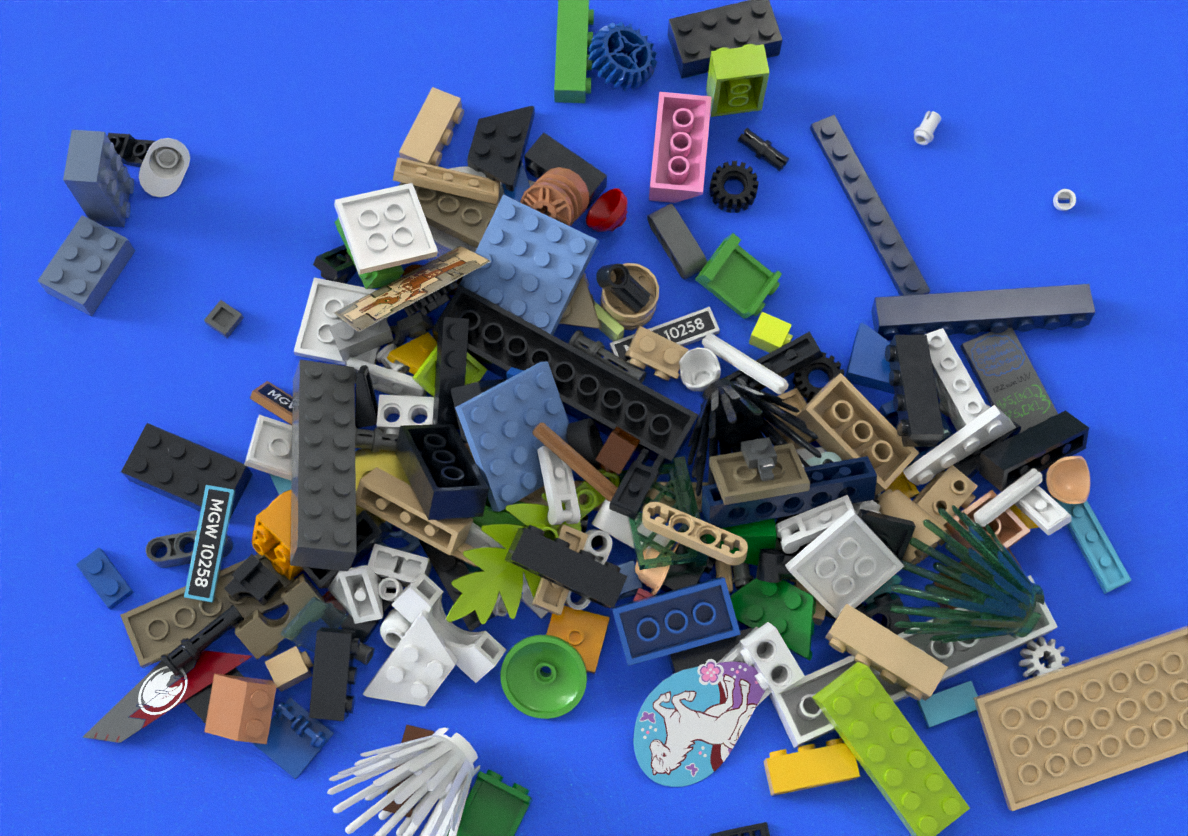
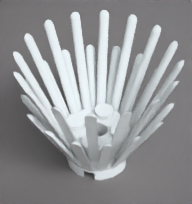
M440 728L432 736L362 753L360 755L363 757H372L357 761L354 767L338 772L339 774L332 776L329 780L337 781L353 774L356 777L330 788L327 794H336L390 769L397 768L373 781L372 785L333 808V812L340 813L364 798L367 801L373 800L406 779L345 828V832L347 834L353 833L378 812H380L378 815L379 819L385 820L392 813L383 811V808L392 801L401 804L412 795L374 836H386L418 801L419 803L413 809L411 818L407 817L397 829V836H413L437 801V805L419 836H447L449 829L448 836H456L472 778L480 770V765L475 768L473 765L478 759L477 753L470 743L457 732L451 738L444 735L448 728Z

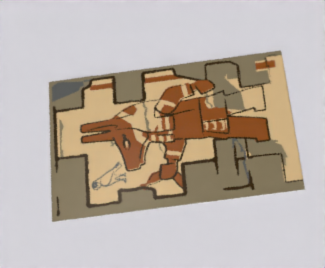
M459 246L334 312V314L354 330L360 332L491 261Z

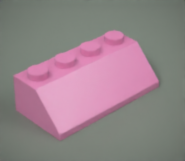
M659 92L649 201L676 203L703 195L711 96Z

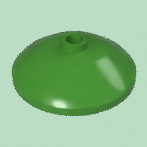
M534 635L519 641L509 650L501 667V685L507 699L516 709L535 718L550 719L568 713L580 702L587 685V670L579 652L565 640L551 635ZM547 666L551 669V672L544 673L541 668Z

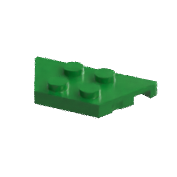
M756 578L730 596L738 622L752 629L756 626L759 628L769 622L776 627L789 650L809 661L811 660V637L814 635L815 625L813 615L816 611V598L784 580L778 583H771Z

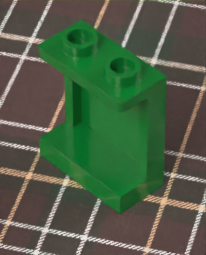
M489 769L486 774L479 771L477 780L466 799L456 836H515L532 802V798L528 796L529 790L516 783L512 787L502 782L504 777Z

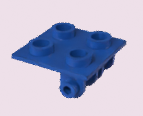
M289 698L285 704L282 702L275 709L276 715L270 722L267 744H253L294 779H297L334 733L316 718H309V712L292 698Z

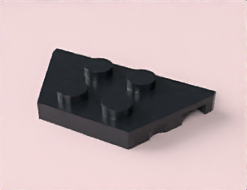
M534 106L478 119L467 158L468 166L477 172L484 173L492 181L497 179L506 185L507 190L514 192L535 115Z

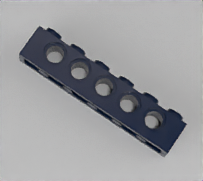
M868 456L805 467L804 470L810 481L809 491L724 505L717 484L702 486V513L707 523L719 528L801 514L848 495L852 504L871 501L875 497L877 474Z

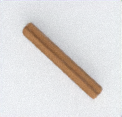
M539 423L534 428L532 434L610 502L618 488L545 423Z

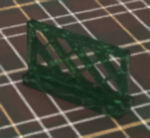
M675 457L672 464L663 465L659 474H668L670 480L665 486L656 482L653 488L660 491V493L654 500L647 497L645 503L659 502L666 495L675 500L672 508L701 520L685 457ZM623 470L618 474L619 483L622 482L628 470ZM639 512L636 522L634 519L627 517L639 570L691 562L695 563V567L707 565L708 555L687 547V554L677 555L670 551L676 541L670 540L666 547L653 541L657 533L652 532L647 537L638 532L637 528L642 524V513ZM680 523L681 528L677 532L688 531V525ZM704 534L700 537V540L707 544ZM650 546L660 552L657 558L644 560V550Z

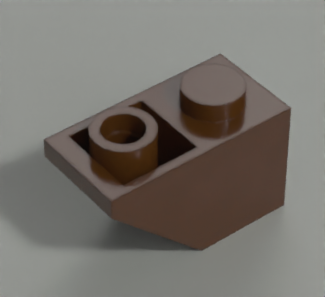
M616 426L595 460L600 463V467L612 474L614 472L620 474L632 458L641 440Z

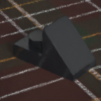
M345 244L316 256L313 263L321 271V276L329 281L346 284L357 272Z

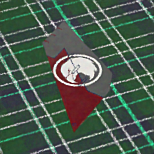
M203 650L200 652V659L197 661L193 660L180 670L178 676H175L162 660L101 718L83 738L121 743L213 683L214 673L225 675L252 656Z

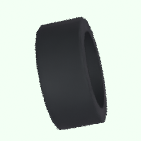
M588 418L568 424V445L597 470L602 469L600 463L595 460L603 447L595 422Z

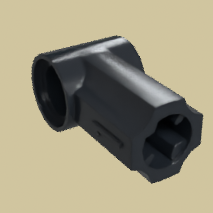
M623 264L605 265L598 270L596 279L599 286L611 291L634 313L645 307L650 300L651 294L630 275L628 268ZM612 271H614L616 275V280L614 283L611 281L610 274Z
M771 548L759 549L756 579L771 583L781 582L782 579L797 580L785 566L797 554H787L784 551Z

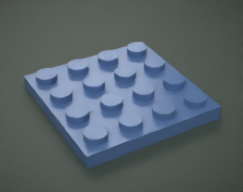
M503 194L475 251L476 254L491 262L463 276L459 286L467 288L547 333L554 335L599 241Z
M541 361L455 407L476 466L489 488L488 499L493 511L500 512L505 509L506 505L514 504L544 486L537 449L545 445L532 432L539 423H545L568 444L567 427L569 424L548 362Z

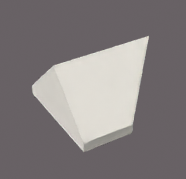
M367 565L350 568L349 571H339L327 589L353 617L355 624L383 618L382 598L378 593L381 578Z

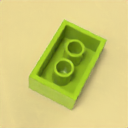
M747 44L743 47L732 49L723 47L716 51H711L706 85L707 96L712 97L711 117L762 110L770 73L764 44Z

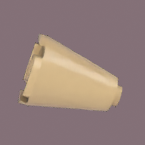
M888 489L877 498L880 505L878 512L913 521L916 526L902 559V563L906 568L909 566L911 568L934 553L933 550L938 546L937 542L942 546L951 537L952 534L946 527L901 491Z

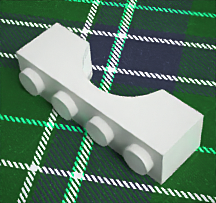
M422 572L402 591L392 603V606L411 624H413L422 610L427 611L429 614L428 620L435 631L439 630L444 638L446 647L451 649L456 657V665L476 683L496 666L506 649L486 630L469 632L457 627L452 622H448L441 602L443 590Z

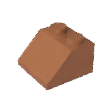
M993 490L950 519L947 525V529L952 534L949 540L963 555L986 564L1030 533L1029 528L1010 508L985 527H981L975 522L974 513L997 496Z
M214 673L204 732L235 741L267 744L277 685L272 680Z

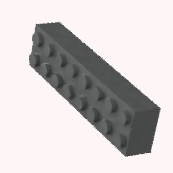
M299 360L293 378L290 565L349 571L356 555L354 367Z

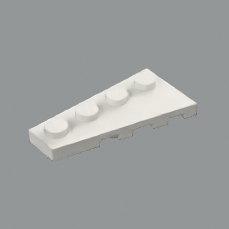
M994 405L903 470V473L916 486L925 484L938 473L1015 429L1016 426L1009 417Z

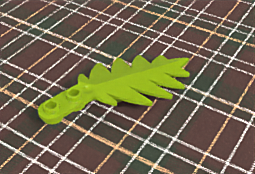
M604 469L598 470L617 488L619 487L617 473L614 472L612 474ZM583 481L575 488L581 515L580 520L606 499L586 481ZM542 493L541 497L547 502L546 493ZM582 494H586V502L580 504L579 497ZM534 503L506 505L505 509L526 526L532 525L545 532L544 537L554 540L555 537L559 538L557 533L559 525H551L548 522L549 507L547 505ZM562 503L563 510L566 509L565 503ZM566 521L562 523L581 531L580 521L577 524H568ZM490 524L481 527L484 533L504 548L482 547L463 552L467 559L484 571L467 574L452 581V586L462 594L450 609L446 617L448 622L460 619L475 610L480 623L485 624L493 611L498 593L501 595L509 617L514 619L522 595L523 574L534 599L541 577L505 561L518 528H524L525 526Z

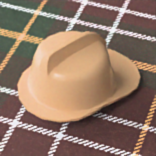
M677 543L673 550L651 547L641 551L638 555L634 569L635 573L642 583L652 589L651 593L653 596L661 588L668 573L672 556L680 543Z

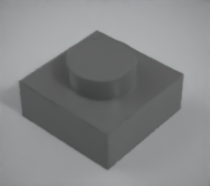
M220 300L204 321L212 329L228 338L244 317L240 312Z

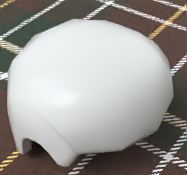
M697 347L689 350L679 361L680 378L683 384L691 391L703 392L713 382L720 379L721 368L718 358L708 348Z

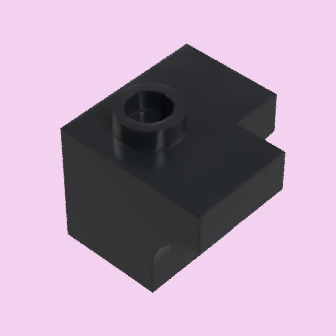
M251 554L232 574L234 579L224 589L237 602L242 598L251 597L264 606L284 585Z

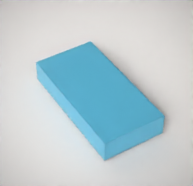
M972 681L933 694L926 701L921 699L917 703L927 728L976 711L977 708L973 698L978 695Z

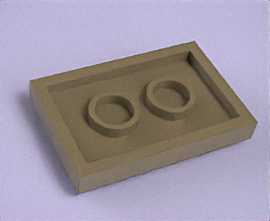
M794 444L773 446L777 454V465L772 469L774 480L762 481L758 468H748L742 452L710 457L709 466L724 505L809 491L810 481Z

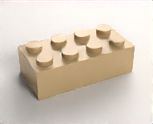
M841 373L829 381L796 415V417L806 422L805 424L809 430L818 436V439L815 440L827 452L836 453L842 461L868 456L877 474L875 495L886 490L919 454L914 447H903L902 437L898 436L897 430Z

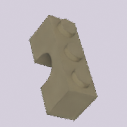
M303 573L280 590L281 598L288 605V611L283 617L269 619L257 608L245 617L244 620L235 625V635L256 659L263 655L266 657L272 654L278 648L279 642L286 637L288 639L292 638L301 630L300 626L308 620L313 621L324 612L323 608L326 607L323 596Z

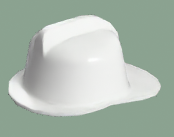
M163 138L155 141L149 147L139 171L140 185L145 192L156 197H165L176 192L181 185L190 162V154L186 146L176 139Z

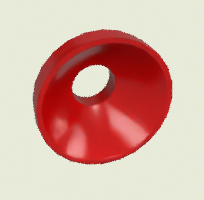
M614 188L600 196L587 214V226L596 232L614 231L617 227L622 226L627 219L626 214L628 212L626 195L620 189Z

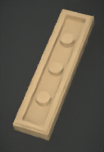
M398 157L393 175V181L406 184L413 183L415 186L497 204L501 183L498 180L492 181L489 178Z

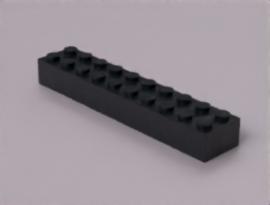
M461 285L440 316L469 319L467 352L487 370L503 379H508L506 373L511 367L526 370L541 361L548 362L565 413L580 421L591 418L595 422L598 431L607 436H610L611 432L618 426L641 440L635 450L636 452L641 453L643 448L649 450V459L654 462L659 455L666 457L663 467L669 470L694 430L698 414ZM439 319L432 328L434 339L437 342Z

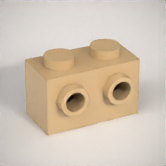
M951 465L917 505L947 528L950 519L956 516L955 512L960 507L966 509L976 498L972 493L978 486Z

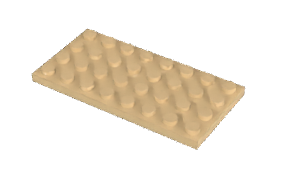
M1188 626L973 698L1009 810L1015 811L1188 751Z

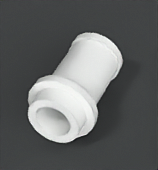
M934 111L926 112L920 127L914 130V140L918 144L927 145L932 142L934 138L933 133L941 121V116Z

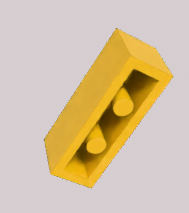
M842 738L826 741V747L815 748V744L797 747L798 752L787 754L786 749L770 752V758H766L763 761L771 796L854 780L860 777L856 758Z

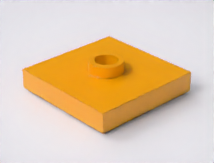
M564 606L561 615L552 613L546 635L561 638L571 644L583 658L587 672L595 674L610 617Z

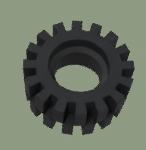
M732 161V165L729 166L728 162L723 163V168L718 166L716 173L713 172L710 184V197H713L712 201L714 204L719 203V209L722 210L725 206L727 207L726 212L731 213V209L734 208L735 213H738L741 208L746 210L749 204H753L758 189L756 173L752 174L753 169L750 166L747 169L745 168L746 163L741 162V165L737 166V161ZM731 179L738 180L743 184L744 190L740 194H730L724 189L725 182Z
M822 352L823 357L795 371L793 378L794 389L797 388L802 397L807 398L806 403H809L823 388L811 385L808 380L810 372L822 370L828 375L829 381L840 373L844 375V370H840L841 363L839 361L835 363L834 356L831 355L830 358H827L826 353Z

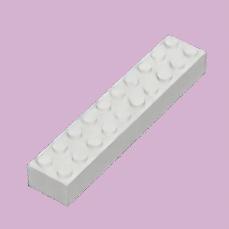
M1030 575L902 632L898 636L948 666L940 680L942 682L1018 648L1031 640L1033 641L1049 634L1058 626ZM853 655L806 675L777 695H774L772 692L769 695L794 748L835 730L812 697L856 663ZM870 667V670L894 703L909 697L904 692L906 690L904 687L897 683L892 685L884 681L879 676L880 672Z

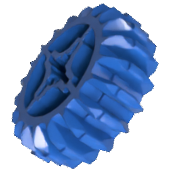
M612 22L607 27L601 28L592 38L588 50L590 52L588 60L594 62L592 69L599 71L598 77L603 76L606 79L605 84L611 82L614 89L621 86L625 91L629 88L634 90L639 86L641 87L650 79L657 64L655 60L657 53L652 51L654 44L647 42L648 36H642L640 29L633 30L631 24L625 27L622 22L616 25Z

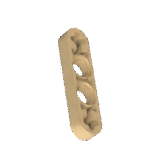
M650 502L643 508L642 522L648 530L729 565H739L746 560L748 545L740 536L660 502ZM656 513L660 515L655 520L650 518V516H654ZM668 518H670L669 524L666 526L665 522L668 523ZM677 523H685L688 525L689 530L681 533L677 532L673 526ZM704 534H710L716 540L711 544H705L700 540V537ZM724 541V544H722L721 549H719L720 542ZM734 547L739 549V551H736L734 554L729 552L730 550H733Z

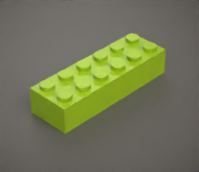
M860 662L855 663L812 697L912 836H936L970 809L867 665Z

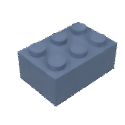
M82 215L38 279V282L48 294L92 316L135 250L124 236Z

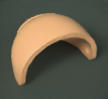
M1082 456L1063 457L1049 467L1046 474V483L1049 493L1054 498L1067 504H1081L1087 500L1090 492V473L1088 465Z

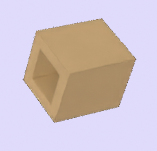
M297 646L265 661L274 683L281 692L312 676L309 668L313 666V663L306 651L301 653Z

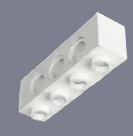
M942 328L925 335H927L937 395L956 430L959 431L987 411L988 407Z

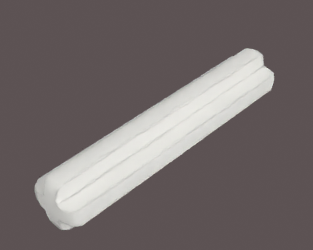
M1035 468L1030 469L976 511L973 515L975 522L981 527L988 525L1043 481L1042 474Z

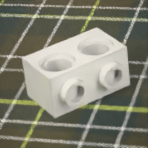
M379 395L377 428L385 434L399 435L400 426L433 424L434 397ZM392 413L400 415L399 419L395 422L386 421L387 416ZM417 415L427 416L426 421L421 424L413 422Z
M374 544L368 567L381 578V581L391 577L398 580L403 587H407L422 572L429 577L432 564L429 558Z
M769 622L739 640L744 648L740 653L749 666L754 665L758 674L755 675V678L764 691L769 689L774 695H777L805 677L778 630ZM762 642H767L766 651L762 654H757L758 645ZM777 666H782L781 674L776 678H772V670Z

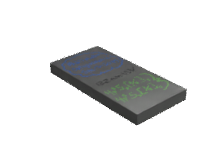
M1007 328L1002 333L989 332L962 343L960 347L991 407L995 405L1012 422L1015 421L1021 426L1019 433L1058 414L1013 328Z

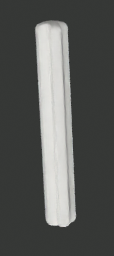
M708 333L703 338L702 344L704 348H708L715 355L775 393L783 394L788 389L789 384L786 379L717 336Z

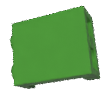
M732 233L722 241L695 280L743 319H746L752 315L757 316L765 306L763 300L767 295L771 296L780 285L778 279L782 273L779 271L773 273L738 245L741 239Z

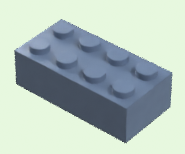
M72 130L63 181L89 219L102 226L124 227L125 219L130 216V203L128 201L129 194H132L134 191V179L130 177L127 167L122 163L120 155L117 154L113 143L110 142L105 132Z

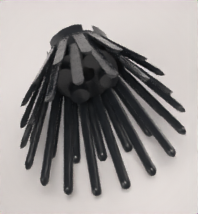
M728 378L717 380L702 395L704 402L703 405L700 403L701 412L688 447L692 445L688 457V466L693 463L695 457L692 478L696 477L697 480L696 495L699 497L702 492L708 439L709 461L710 457L718 456V441L720 455L741 452V442L769 437L774 446L788 444L767 422L769 421L800 447L805 448L817 458L822 457L819 450L773 414L813 439H818V436L807 428L806 422L780 408L783 407L795 413L800 412L796 407L782 402L784 399L752 388L749 383L741 378H737L738 382H730ZM798 454L803 467H810L808 463ZM709 466L708 485L716 484Z

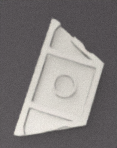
M421 611L365 688L364 696L425 707L456 665L457 659L451 649L446 647L444 638L439 630L435 631L428 620L429 614L427 611Z

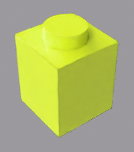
M761 312L752 331L749 344L771 353L791 342L793 335L789 334L792 324Z

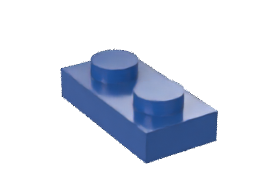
M100 547L76 564L110 610L134 593Z

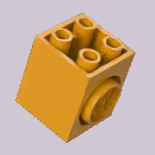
M291 490L280 494L266 509L256 515L251 541L255 551L261 556L265 555L271 561L274 570L280 575L284 574L289 580H292L304 570L301 566L290 565Z

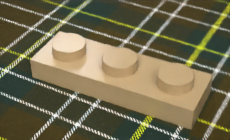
M564 524L559 525L557 531L560 539L570 543L569 549L578 553L580 550H583L588 534ZM541 578L532 605L555 615H561L569 590Z

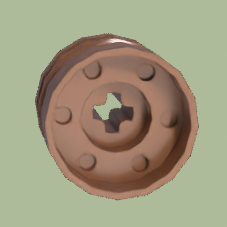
M558 167L548 170L524 192L520 203L571 226L585 212L589 204V191L586 183L578 174L570 169Z

